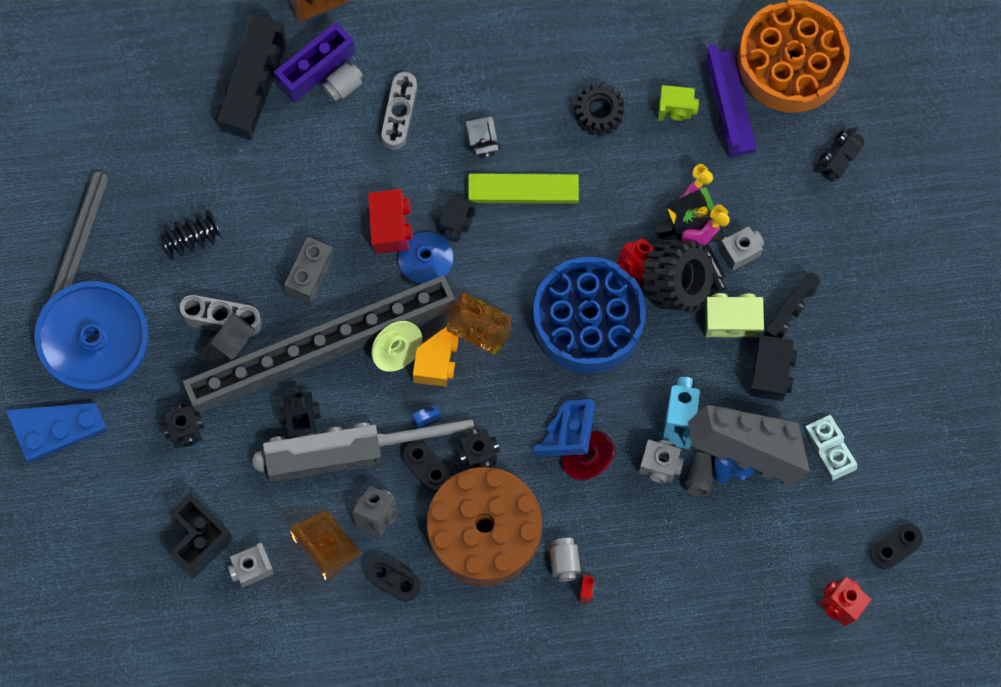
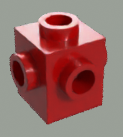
M642 238L633 243L628 242L620 250L621 255L617 264L631 277H634L639 286L645 283L643 279V273H645L644 264L648 260L649 252L653 251L654 248Z
M844 577L837 582L832 580L822 591L825 596L819 602V605L825 609V613L830 618L846 626L859 618L872 599L861 590L858 583Z

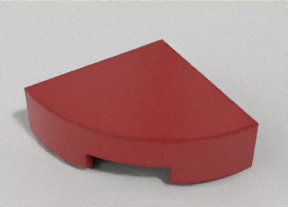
M583 574L579 603H591L594 584L593 576Z

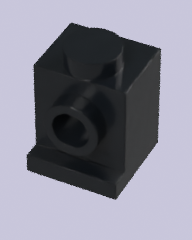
M450 194L439 223V233L443 234L442 236L450 241L457 242L460 240L463 232L468 233L472 219L476 215V203Z

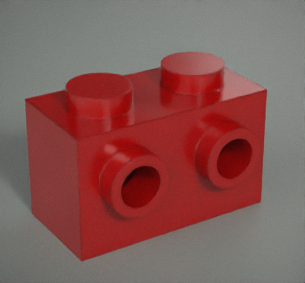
M401 189L368 193L371 243L375 252L381 254L409 250V240H413L411 223L407 224V215L411 214L410 199L405 198Z

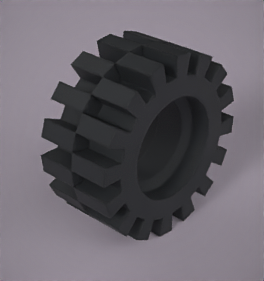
M596 83L591 84L590 89L587 86L583 88V93L580 92L578 94L575 104L577 124L582 125L581 129L584 132L587 129L590 130L589 134L593 136L594 132H598V136H603L604 132H607V135L611 134L613 128L617 130L619 123L622 122L625 107L623 98H620L621 93L618 90L614 92V87L611 85L609 88H605V83H600V87H596ZM602 101L609 106L610 113L604 118H596L589 112V106L593 102Z

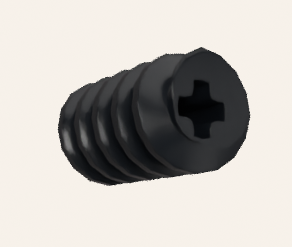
M209 209L205 210V219L197 213L195 214V223L186 217L184 218V227L178 221H175L174 231L168 225H164V234L160 233L170 260L174 259L175 250L180 256H184V247H187L191 252H195V243H198L203 249L205 248V239H208L214 245L216 244V235L221 238L214 216Z

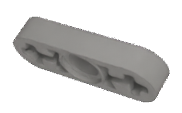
M408 72L399 73L394 77L382 128V142L391 150L402 148L406 143L417 93L416 78ZM407 81L409 82V87H407L405 98L400 97V85ZM396 105H403L406 107L407 113L402 117H396L392 114V109ZM394 124H397L399 137H396L395 141H391L389 135H392Z

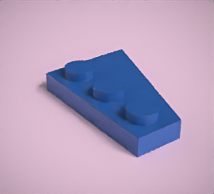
M96 403L6 410L27 463L107 431Z

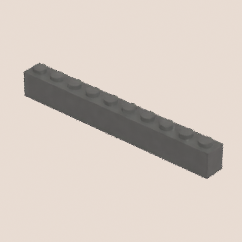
M443 275L184 380L183 384L195 413L200 412L201 414L374 343L378 334L392 323L409 321L419 325L455 310V298Z

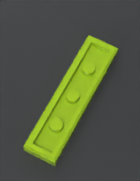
M469 174V201L474 203L578 204L579 176L578 174Z

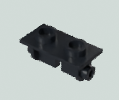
M857 127L847 130L843 129L834 137V145L819 157V165L814 172L825 171V177L831 182L841 178L850 165L843 157L846 156L850 161H853L864 147L863 142L865 139L859 134L855 135L858 131Z

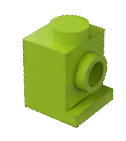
M662 85L658 121H663L664 116L682 121L686 118L691 119V115H697L699 99L694 98L695 89Z

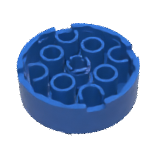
M579 257L568 260L555 267L539 285L533 307L535 337L545 354L563 368L579 373L607 371L624 362L637 347L645 323V299L637 281L621 269L620 265L598 257ZM592 311L596 316L589 319L582 312Z

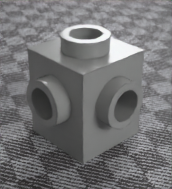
M648 440L639 473L650 476L649 479L657 483L672 482L674 474L680 475L684 459L679 458L681 449L676 448V445L669 441L660 440L658 443Z

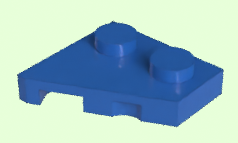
M592 399L567 400L563 403L557 417L551 421L546 429L548 431L547 436L541 445L536 444L533 449L537 457L588 454L595 409Z

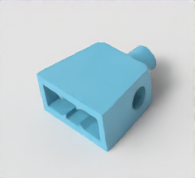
M690 377L678 378L677 386L671 387L662 439L674 443L676 447L690 449L692 442L688 421L697 414L700 390L694 388L695 381Z

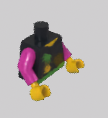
M698 164L692 173L693 177L697 180L691 182L680 198L667 204L666 208L669 219L655 223L659 239L675 235L677 240L702 244V246L724 239L722 227L729 223L728 210L721 204L714 207L707 188L702 187L703 184L707 185L712 182L713 175L706 166Z

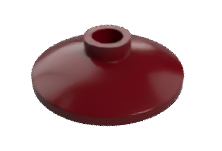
M591 431L588 454L563 455L562 466L564 471L570 478L580 481L589 480L600 475L607 469L614 457V443L607 434L600 431Z

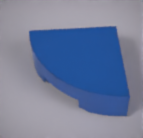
M431 406L428 411L421 409L413 414V423L417 429L423 428L442 417L437 407Z

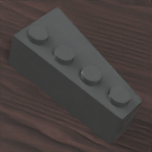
M706 405L688 421L693 447L723 460L726 457L733 459L737 466L744 469L748 467L760 471V476L769 480L772 477L781 480V485L791 488L810 472L799 423L711 405Z

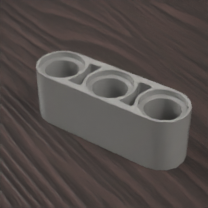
M189 295L180 303L182 318L188 326L217 332L234 312L241 319L246 317L255 319V322L250 325L255 329L251 337L256 336L261 330L262 323L259 312L250 305L197 295ZM191 307L201 309L197 315L190 316L187 314V310ZM219 312L228 314L227 318L222 321L215 320L214 316Z

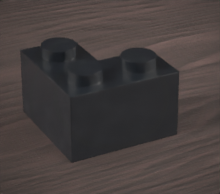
M190 493L170 512L172 520L187 536L169 552L172 561L193 580L233 541L231 532Z

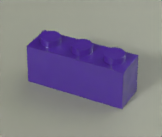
M335 22L274 71L276 85L293 103L296 102L355 54L354 40Z

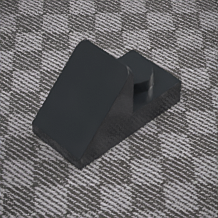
M233 312L198 357L213 368L229 363L231 360H234L255 329Z

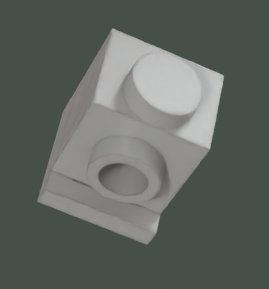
M747 227L721 240L718 249L731 270L734 271L760 257L763 251L761 246L764 245V241L758 231L752 232L751 228ZM745 241L748 247H742L739 243Z
M262 543L231 556L232 564L227 566L233 582L239 580L242 587L274 575ZM253 561L254 565L252 568L246 569L243 567L244 562Z

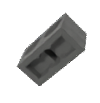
M310 237L306 238L284 284L286 296L312 306L334 259L333 247Z

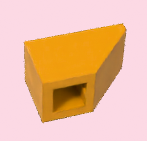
M446 326L417 348L413 383L447 387L448 378L453 379L455 362H450L451 352H457L459 339L458 335H454V326Z

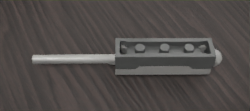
M473 419L385 435L377 434L376 425L359 423L355 424L352 429L342 430L340 427H334L325 430V433L302 434L292 439L274 437L269 439L268 443H263V451H258L254 454L252 465L259 472H265L264 467L267 466L270 483L382 464L380 446L475 430Z

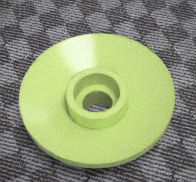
M398 321L390 324L378 334L373 343L371 352L373 362L384 371H397L404 368L415 359L416 350L422 345L421 331L415 324L409 321Z

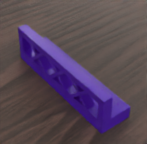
M716 44L708 45L705 59L728 155L733 157L755 153L757 148L733 49L718 52Z

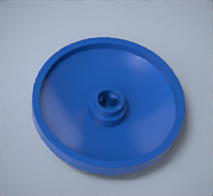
M86 281L62 289L45 304L35 326V347L45 370L60 384L82 392L105 391L122 384L140 367L148 348V325L141 307L126 291L105 282Z

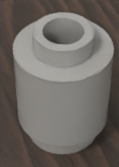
M344 63L325 78L326 82L322 84V87L334 102L339 99L343 100L362 85L361 78L363 74L355 64L349 66L347 63Z
M561 538L551 541L552 547L549 549L552 576L558 577L560 582L575 580V575L580 574L581 570L578 546L574 544V539Z

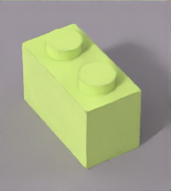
M721 293L707 297L705 303V337L760 338L764 330L763 297H756L754 294L728 297L727 294Z

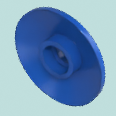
M419 232L413 235V240H409V250L399 251L398 263L401 272L407 279L416 284H423L443 275L446 277L449 274L453 265V252L449 243L442 236L432 232ZM427 251L431 256L428 259H424L420 256L421 253Z

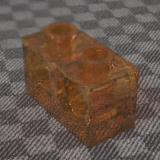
M463 292L450 310L447 331L496 355L510 336L512 316Z

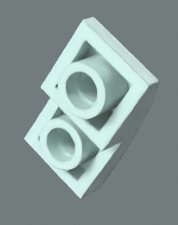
M831 415L806 426L808 436L832 481L857 470V463L845 445L844 436Z

